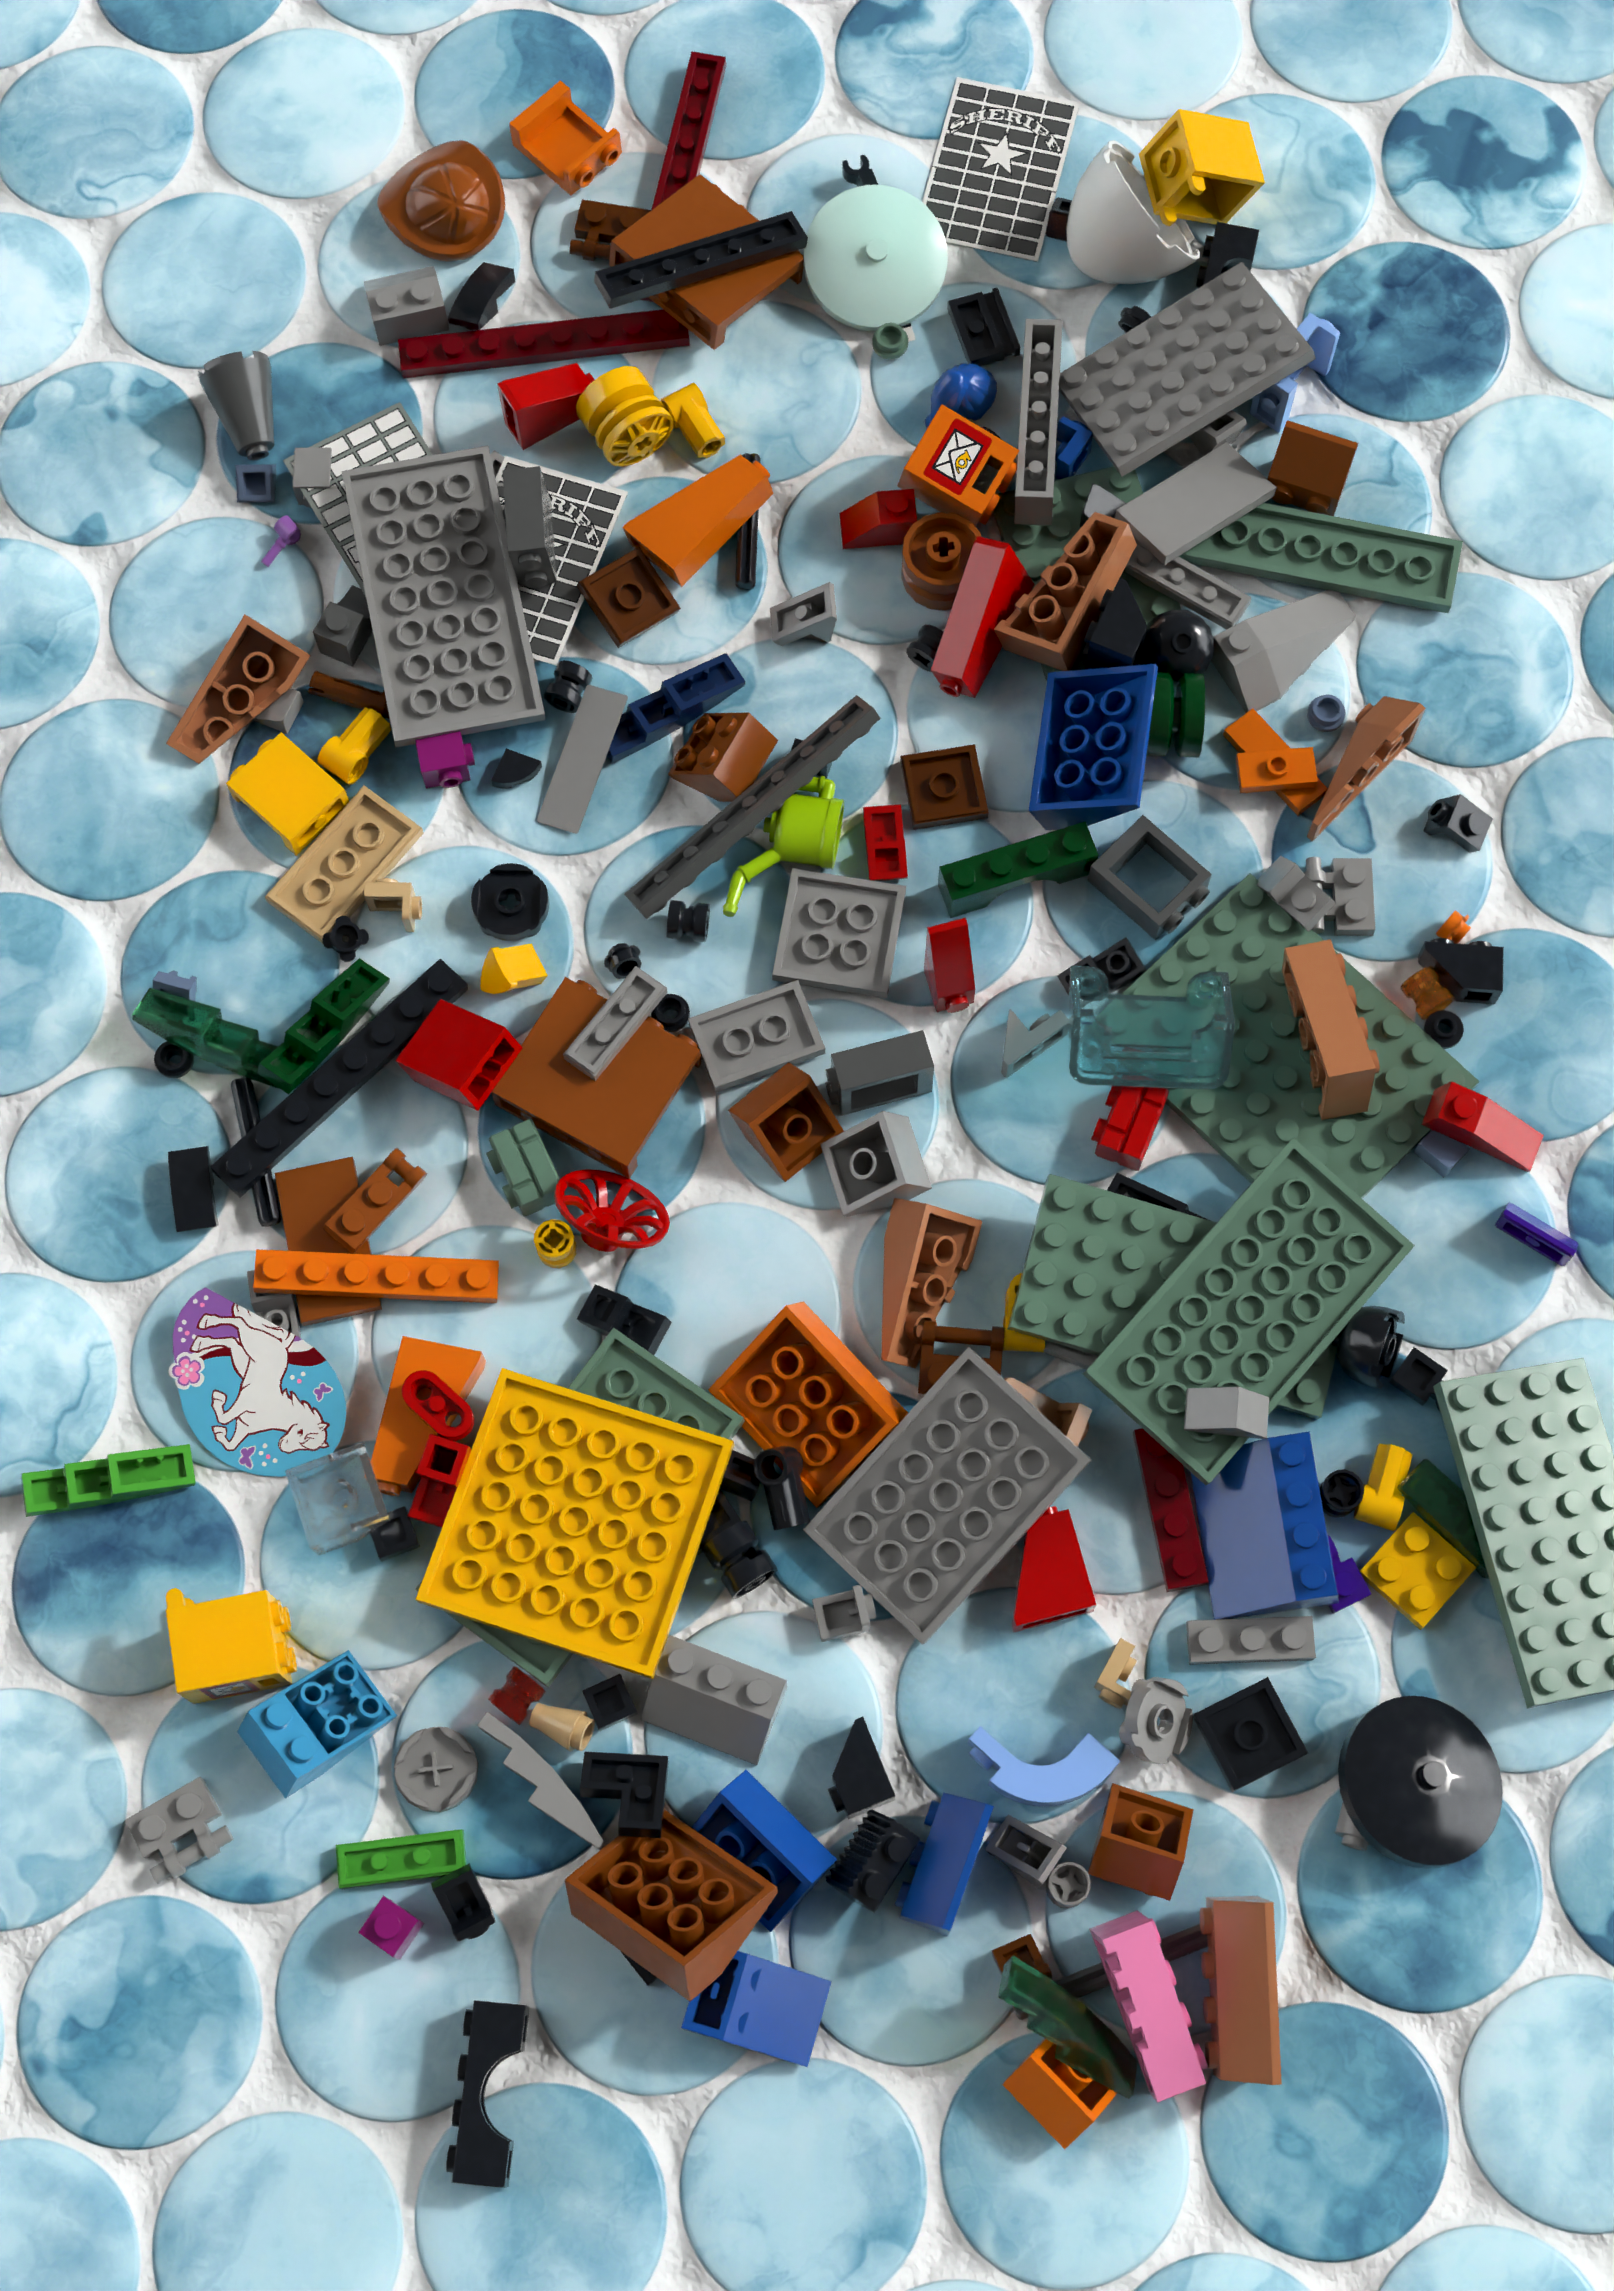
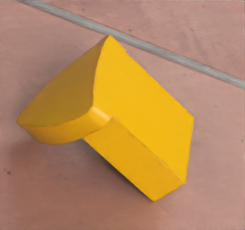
M532 944L502 949L494 947L490 948L485 958L480 987L483 992L492 994L504 993L516 988L541 984L548 975Z

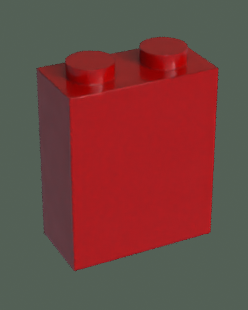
M440 999L395 1061L414 1082L478 1111L523 1047L504 1026Z

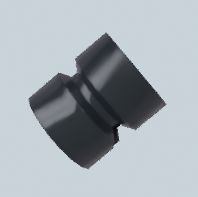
M746 1520L738 1522L720 1532L702 1548L703 1553L714 1570L723 1571L721 1581L733 1599L744 1596L756 1589L778 1571L766 1550H758L756 1548L759 1540Z

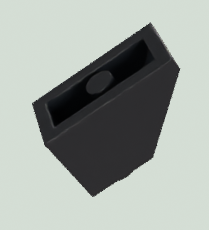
M864 1717L855 1719L832 1775L834 1786L828 1788L836 1812L844 1810L848 1819L895 1800V1793Z

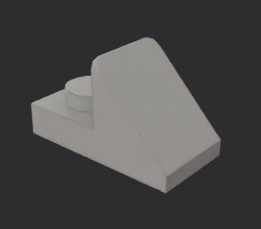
M828 582L771 607L770 616L773 642L784 646L810 634L830 642L837 620L834 585Z
M1280 856L1258 879L1259 883L1257 886L1308 932L1336 904L1329 895L1304 875L1296 863L1283 856Z
M1011 1009L1009 1010L1001 1070L1005 1078L1011 1076L1068 1034L1070 1020L1061 1010L1051 1017L1045 1014L1038 1018L1030 1026V1032Z

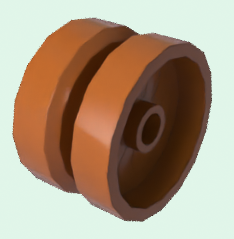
M938 512L924 516L911 525L903 542L901 578L906 592L916 603L934 610L946 611L952 609L973 544L977 536L982 537L980 531L970 520L954 513Z

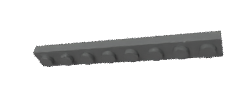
M856 695L624 895L646 919L662 910L673 896L683 888L690 886L701 872L712 863L719 861L736 842L752 833L758 823L770 813L780 809L786 799L799 788L809 784L814 775L828 763L837 760L842 752L856 739L866 735L871 727L881 719L875 709Z

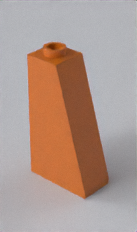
M740 454L630 520L622 528L633 548L636 549L640 546L650 562L682 587L774 494L768 480L770 474L761 463L756 460L751 463Z
M402 1336L367 1474L371 1484L376 1486L377 1492L390 1496H400L401 1491L412 1493L421 1479V1476L416 1471L429 1435L439 1436L405 1403L402 1396V1386L405 1379L416 1371L426 1370L433 1372L466 1401L485 1367L486 1360L481 1351ZM421 1389L418 1392L417 1398L420 1400L428 1399L432 1393L431 1389ZM451 1415L447 1419L448 1426L451 1427L457 1415Z

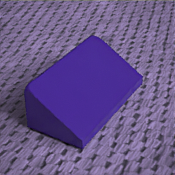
M1509 1202L1495 1223L1496 1228L1560 1266L1565 1267L1577 1251L1578 1243L1513 1203Z

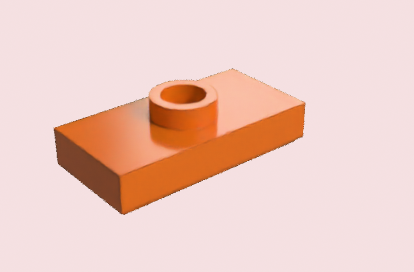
M1313 747L1237 753L1235 758L1240 793L1313 788L1318 783Z

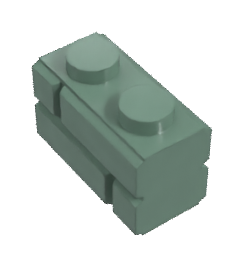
M528 1119L513 1126L511 1129H506L492 1135L489 1138L492 1150L487 1152L486 1155L495 1174L502 1171L508 1184L503 1186L502 1189L511 1209L519 1206L522 1215L528 1216L542 1210L545 1206L555 1204L554 1192L560 1178L533 1120Z

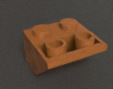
M749 712L704 713L695 722L692 729L693 732L685 746L677 752L674 758L675 763L668 775L672 779L719 802H732L754 783L776 746L778 739Z

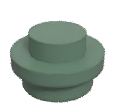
M883 324L873 335V349L882 358H899L907 351L908 335L898 324Z

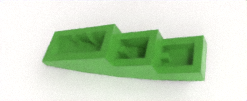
M190 1444L108 1454L106 1459L64 1464V1468L21 1474L26 1517L111 1504L182 1489L196 1484Z

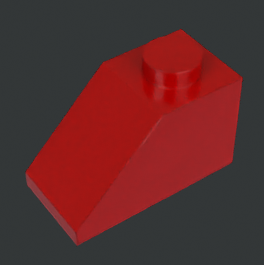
M914 489L877 491L840 512L843 549L903 545L904 537L911 525L917 522Z

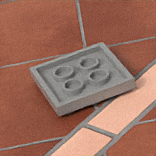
M792 868L772 980L787 983L798 980L800 985L887 998L906 886Z

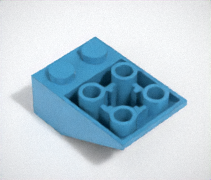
M348 1650L249 1710L237 1733L286 1799L319 1778L394 1720L397 1715Z

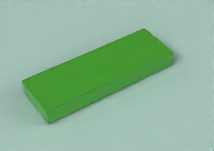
M462 1829L336 1845L339 1889L442 1877L467 1865L464 1830Z

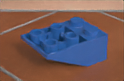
M737 1951L723 1973L692 2001H689L681 2028L808 2067L832 1981Z

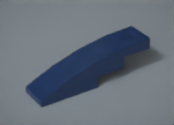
M727 653L662 681L660 690L628 704L627 712L621 715L607 753L611 764L678 730L745 686L746 681Z

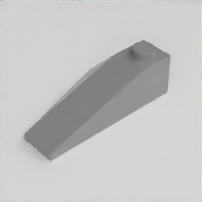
M1329 589L1246 619L1213 637L1214 655L1211 662L1245 713L1252 708L1257 712L1281 699L1300 675H1303L1310 668L1311 663L1324 650L1328 649L1355 620L1356 615L1340 592Z

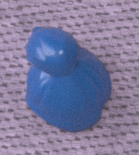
M961 363L944 372L936 381L932 391L931 413L924 421L925 426L928 428L941 404L968 420L976 421L981 419L987 410L991 408L997 394V382L992 373L976 364Z

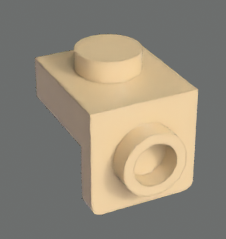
M381 878L376 880V882H365L364 897L369 910L402 911V921L406 932H414L415 920H421L422 898L415 895L412 883L398 882L391 878Z

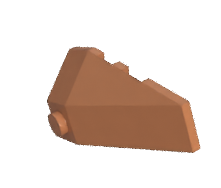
M1384 696L1375 706L1369 703L1361 710L1355 719L1358 725L1312 821L1307 838L1313 842L1412 742L1426 709L1422 704Z

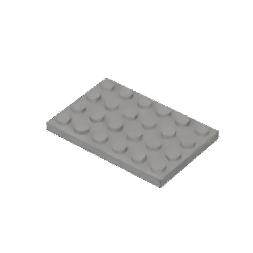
M1241 262L1061 372L1059 391L1082 423L1093 433L1095 441L1121 477L1316 358L1312 347L1245 264Z
M967 1347L808 1523L803 1531L869 1594L871 1593L872 1597L920 1643L925 1644L1092 1459L976 1352Z

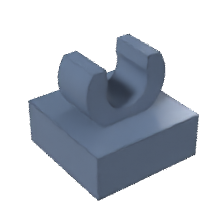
M174 970L169 973L158 971L153 979V1010L190 1020L195 1012L197 977L191 976L190 979L177 976V971Z

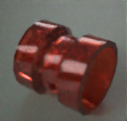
M513 1666L506 1675V1683L502 1688L495 1689L489 1696L488 1701L518 1725H521L528 1716L527 1709L534 1702H539L546 1691L524 1672Z

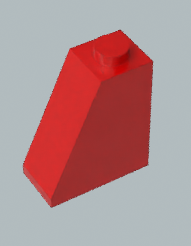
M577 363L503 380L497 384L504 422L522 450L580 420L577 415L576 404L583 391L595 379L590 373L585 375Z
M1057 1506L1049 1507L1025 1533L1012 1618L1013 1632L1090 1613L1096 1607V1601L1069 1509L1058 1512Z

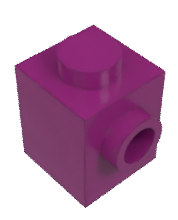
M460 731L415 740L421 774L426 789L437 786L452 788L464 781L471 780L468 766L475 765L471 743H463Z

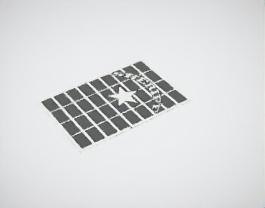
M957 77L922 201L938 220L947 243L1038 262L1049 213L1056 196L1080 102Z
M505 456L495 478L496 483H503L502 470L536 467L539 465ZM540 466L552 504L557 583H550L541 588L520 587L519 582L517 584L533 659L557 666L584 601V597L577 588V584L596 572L628 491ZM500 486L497 489L501 506L505 505L504 487ZM502 509L503 517H504V522H505V527H506L505 509Z

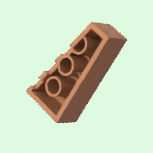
M1097 512L1091 515L1063 548L1064 554L1053 566H1047L1040 575L1041 580L1028 595L1024 593L1015 604L1016 609L1006 621L1002 619L994 628L1004 650L1061 671L1072 670L1086 643L1084 639L1093 620L1097 622L1101 611H1099V607L1106 590H1114L1137 546L1127 522Z
M1331 939L1285 948L1282 973L1294 1017L1302 1016L1299 1019L1300 1041L1303 1051L1311 1050L1309 1056L1311 1071L1309 1075L1313 1089L1321 1087L1323 1093L1321 1104L1318 1106L1321 1120L1368 1111L1374 1076L1380 1070L1379 1059L1374 1049L1369 1050L1366 1041L1368 1040V1029L1365 1019L1363 1017L1358 1018L1355 1010L1357 1006L1356 994L1353 986H1347L1344 978L1346 970L1342 954L1335 953Z

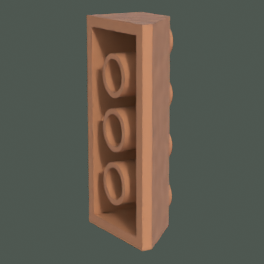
M1259 1896L1206 1897V1908H1200L1201 1933L1207 1934L1208 1952H1202L1201 1958L1203 1978L1209 1979L1210 1996L1204 1997L1203 2000L1204 2019L1206 2024H1211L1212 2041H1206L1205 2059L1208 2069L1213 2068V2075L1224 2081L1282 2085L1274 1902Z

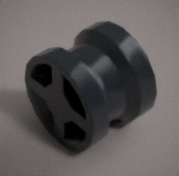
M932 625L922 626L918 632L919 639L916 642H912L906 649V653L912 662L920 668L931 672L943 631Z

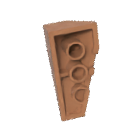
M244 614L166 744L200 764L293 686L311 655Z
M894 1198L884 1236L881 1360L911 1368L917 1367L921 1359L923 1322L936 1321L935 1319L944 1302H951L955 1294L952 1287L960 1271H967L973 1260L982 1225L981 1220L926 1203Z

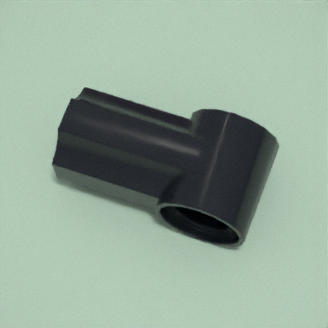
M780 1446L764 1450L759 1453L754 1462V1473L756 1478L764 1485L774 1530L810 1522L800 1478L803 1470V1459L800 1453L790 1446ZM776 1456L783 1463L782 1475H779L774 1468Z

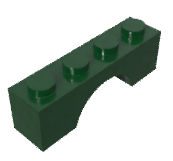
M1086 821L940 866L938 886L949 916L953 918L985 908L1004 892L1029 882L1052 880L1062 884L1089 875L1090 866L1098 859L1099 855Z

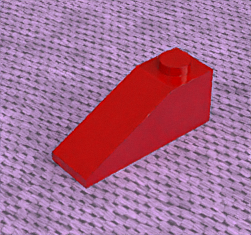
M966 918L927 927L924 973L936 1012L947 1010L948 1013H955L968 1008L969 1004L974 1003L975 980Z
M1452 1081L1434 1090L1421 1124L1526 1172L1531 1171L1544 1136L1488 1097Z

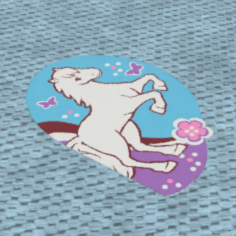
M206 1287L196 1292L182 1308L175 1322L173 1331L175 1363L171 1364L168 1373L170 1377L176 1379L175 1384L179 1390L182 1410L197 1439L215 1457L227 1465L250 1474L283 1477L305 1472L319 1465L338 1446L344 1433L346 1422L345 1395L333 1368L321 1353L298 1336Z

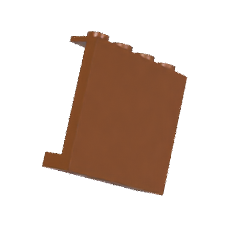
M699 174L611 240L609 266L622 264L759 220L750 214L744 206L736 203L722 192L716 184H712ZM799 250L648 298L715 350L724 343L726 327L787 279L790 278L796 284L802 281L804 255Z
M565 977L522 1043L523 1049L493 1089L494 1103L523 1121L532 1119L536 1128L630 1179L638 1166L637 1156L692 1068L694 1066L700 1067L701 1050L698 1049V1045L689 1037L678 1034L677 1037L664 1030V1026L660 1022L648 1016L598 1079L594 1081L567 1062L563 1054L608 999L598 995L597 990L587 982L582 980L574 982Z

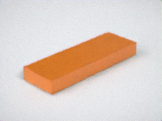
M1254 708L1224 729L1223 736L1239 753L1291 749ZM1317 777L1318 783L1316 787L1276 790L1275 792L1299 816L1324 797L1328 788Z

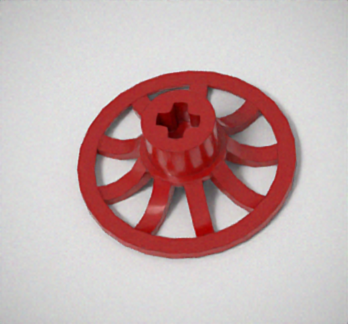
M576 1170L563 1176L556 1185L554 1192L556 1207L567 1222L581 1232L582 1240L593 1249L611 1252L618 1247L628 1249L646 1248L661 1242L668 1232L670 1221L664 1205L651 1191L627 1177L603 1170ZM580 1180H593L596 1189V1202L586 1184ZM606 1181L622 1185L612 1204H608ZM571 1187L577 1190L583 1200L578 1196L564 1195L566 1188ZM631 1190L644 1198L621 1210ZM566 1206H577L584 1214L576 1219ZM646 1209L655 1210L658 1219L652 1216L636 1215ZM648 1225L657 1231L654 1235L648 1237L646 1232L639 1226ZM632 1233L638 1241H624L621 1239L623 1234Z

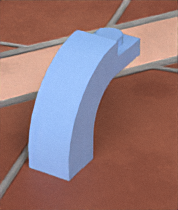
M979 1726L967 1742L973 1748L969 1755L986 1770L993 1766L997 1770L995 1775L989 1780L988 1785L1006 1798L1031 1806H1058L1078 1800L1096 1789L1120 1763V1760L1090 1733H1087L1067 1757L1054 1764L1044 1766L1031 1765L1020 1761L981 1726Z

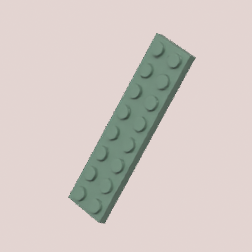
M1263 503L1179 557L1191 564L1325 590L1331 589L1340 593L1449 613L1463 541Z

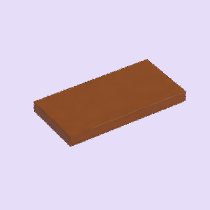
M353 1156L275 1173L288 1251L352 1254L323 1230V1227L359 1188ZM369 1239L354 1254L372 1255ZM296 1294L300 1320L303 1326L382 1310L380 1298Z

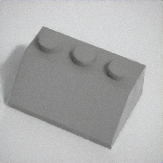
M669 1635L659 1659L654 1678L651 1681L640 1720L751 1764L758 1765L787 1690V1680Z

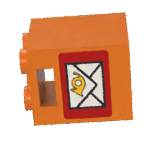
M941 404L905 465L897 487L901 489H914L916 498L939 512L957 514L970 520L975 527L978 522L986 525L1001 496L996 494L997 490L1004 494L1017 471V463L1014 460L1019 450ZM987 463L997 469L998 473L986 494H983L972 486Z

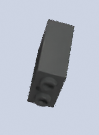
M1142 815L1090 866L1088 882L1156 940L1164 931L1168 934L1172 933L1183 921L1184 916L1182 914L1190 906L1197 908L1210 893L1208 885L1212 874ZM1146 844L1190 881L1159 913L1115 875Z
M921 1030L831 1054V1068L825 1069L828 1081L825 1084L831 1105L838 1103L842 1116L932 1092L934 1064L924 1031Z

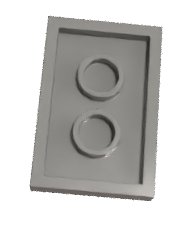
M798 980L688 1018L690 1029L698 1049L701 1050V1057L715 1093L778 1071L788 1062L795 1065L825 1054V1046Z

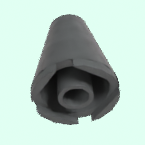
M241 351L219 356L203 365L205 372H198L199 382L239 455L246 456L249 460L263 459L269 455V451L274 447L270 360L267 354L259 351H253L254 357L243 358Z

